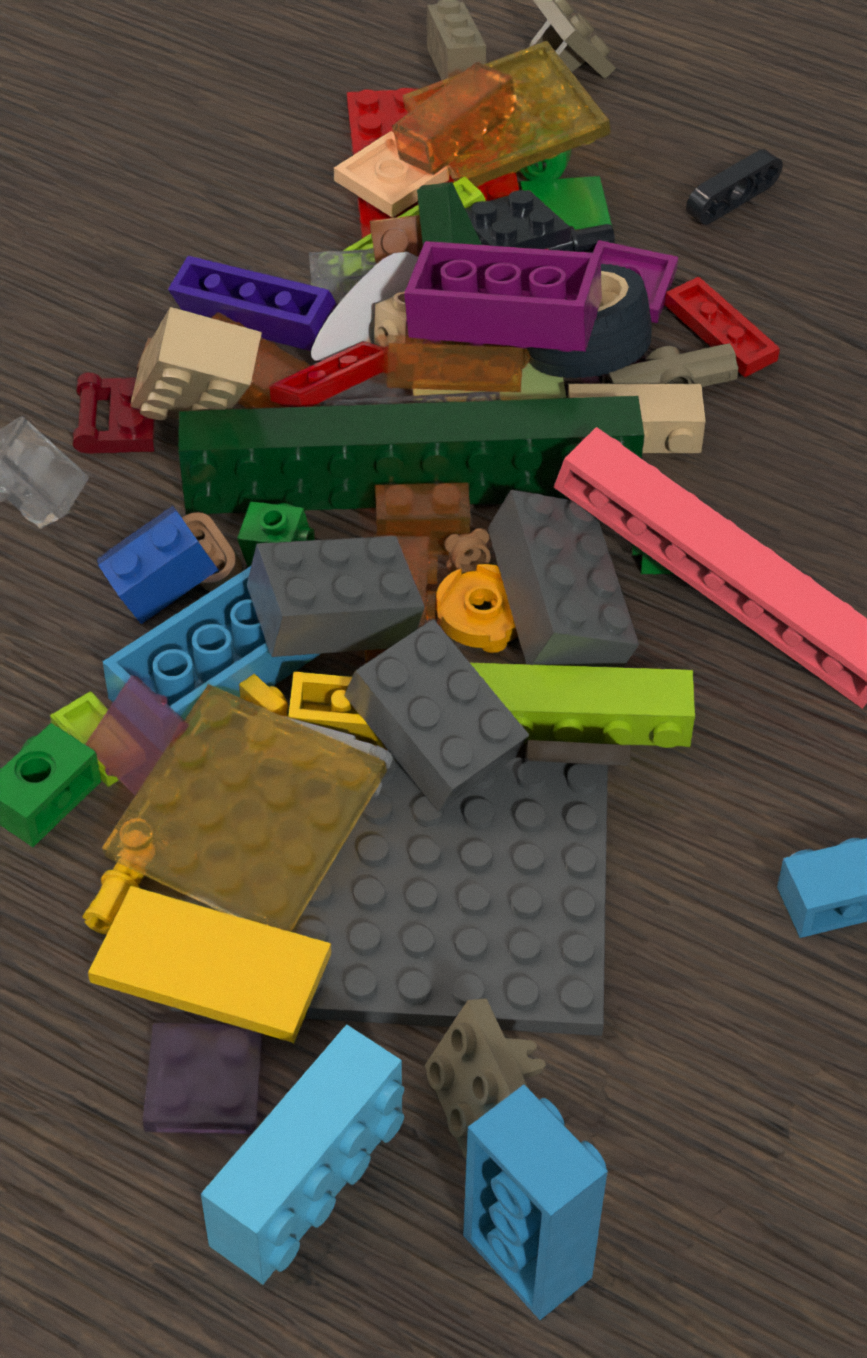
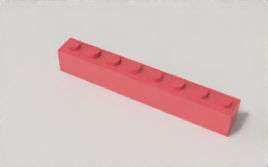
M596 427L565 457L554 485L555 489L863 709L867 704L866 617Z

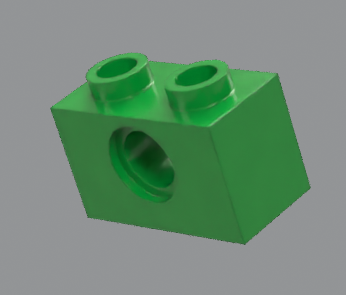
M52 723L37 736L29 738L22 746L20 752L3 768H0V826L31 847H34L101 783L96 751Z

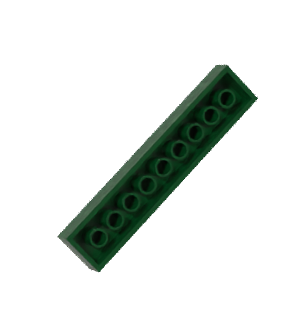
M639 396L179 411L178 452L185 514L188 515L196 512L204 514L247 513L250 502L276 505L286 503L304 508V511L503 504L511 490L571 500L554 488L555 482L565 457L596 427L618 440L624 447L642 459L645 434Z

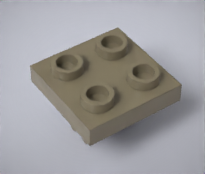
M533 0L547 18V21L530 42L529 46L534 52L538 51L541 59H545L555 52L545 65V68L549 73H553L558 81L585 62L594 68L604 79L616 69L607 57L611 52L610 48L597 34L593 37L590 35L595 29L580 13L577 16L571 15L575 10L566 0Z
M487 998L467 1000L424 1065L427 1071L428 1082L439 1098L447 1117L449 1130L456 1137L465 1159L467 1158L468 1126L522 1085L528 1088L524 1079L540 1074L546 1066L544 1060L528 1057L537 1048V1044L534 1041L504 1037Z

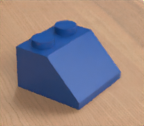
M174 506L168 508L97 558L98 566L120 599L140 624L218 571L216 565Z

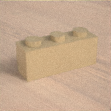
M568 384L567 398L639 396L645 434L643 453H701L706 423L701 384Z

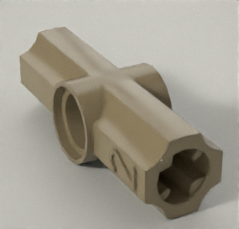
M730 343L682 354L676 347L663 346L650 353L645 362L631 364L615 372L602 374V383L701 384L702 387L737 380L738 366L736 354Z

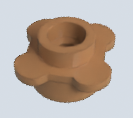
M477 528L470 534H452L446 539L444 546L449 551V560L446 563V568L450 573L462 568V574L469 571H476V565L490 563L491 555L486 546L490 536L485 529Z

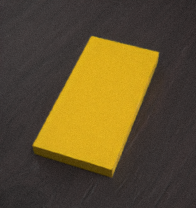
M130 886L88 971L90 983L294 1043L331 956V943Z

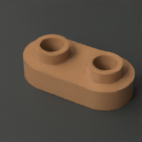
M199 512L182 517L216 565L218 571H220L219 573L215 572L199 583L205 590L211 592L242 572L240 559L211 517Z

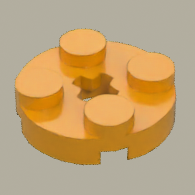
M479 564L476 565V571H469L462 574L461 568L444 578L436 593L437 624L447 636L463 645L482 648L489 653H498L504 650L507 642L518 637L497 565ZM484 601L490 602L491 609L479 610L472 604L480 606Z

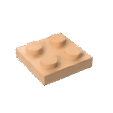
M392 131L334 167L335 182L392 218L418 201L417 190L421 186L445 183L449 180V166Z

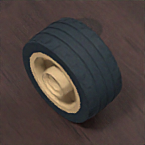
M601 264L602 299L586 352H564L558 349L534 347L524 348L532 367H535L541 373L560 378H585L615 372L640 359L648 350V347H650L652 334L648 294L642 277L635 273V271L623 266Z

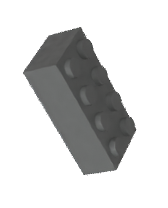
M511 490L490 523L488 532L526 665L623 668L639 646V642L599 520L572 500Z

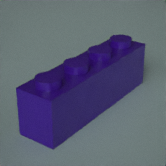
M187 256L168 288L183 311L262 332L261 339L311 351L318 333L329 315L338 305L328 289L192 256Z

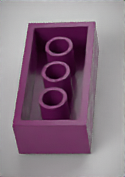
M425 241L404 292L409 338L427 339L429 341L445 340L470 342L475 345L496 344L517 348L534 347L558 349L564 352H586L602 299L601 253Z

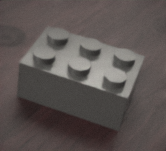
M396 536L260 543L256 545L247 587L271 657L388 649L417 630L425 606Z
M434 619L357 669L344 695L438 812L513 760L529 737L527 731Z

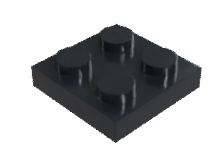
M530 190L514 191L509 196L491 201H479L471 207L465 208L482 245L548 249L570 242V226Z

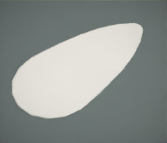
M409 252L393 253L375 265L329 315L316 337L311 349V357L316 361H322L363 341L374 344L375 304L392 298L399 292H405L419 257Z

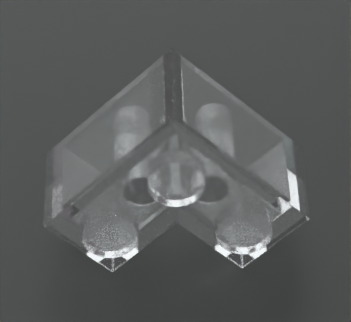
M21 416L0 429V503L7 499L20 510L27 520L33 522L40 529L66 516L89 476L29 421Z

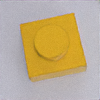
M255 674L239 684L242 715L254 726L261 711L287 717L288 703L278 688L267 686Z

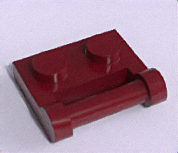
M89 372L83 373L78 377L76 392L80 397L79 423L73 433V447L78 452L86 454L154 452L156 419L145 417L140 414L141 409L130 407L136 382L135 377L101 378L99 375ZM98 400H110L108 431H98L96 429Z

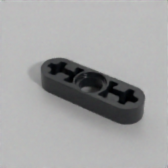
M766 149L758 150L696 187L687 201V213L704 225L716 221L772 187L782 172V160Z

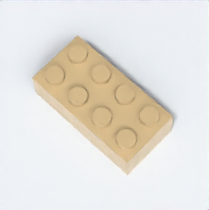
M170 307L141 356L130 407L141 409L140 414L156 420H165L167 416L179 419V411L232 409L251 385L262 332Z

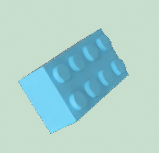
M346 1024L201 1193L209 1247L261 1284H264L275 1270L279 1272L285 1270L295 1258L300 1247L299 1240L311 1226L318 1228L326 1221L334 1208L335 1196L346 1183L353 1185L361 1178L369 1165L372 1151L381 1140L385 1143L389 1142L400 1129L404 1120V1114L402 1113V1095L404 1093V1086H402V1060Z

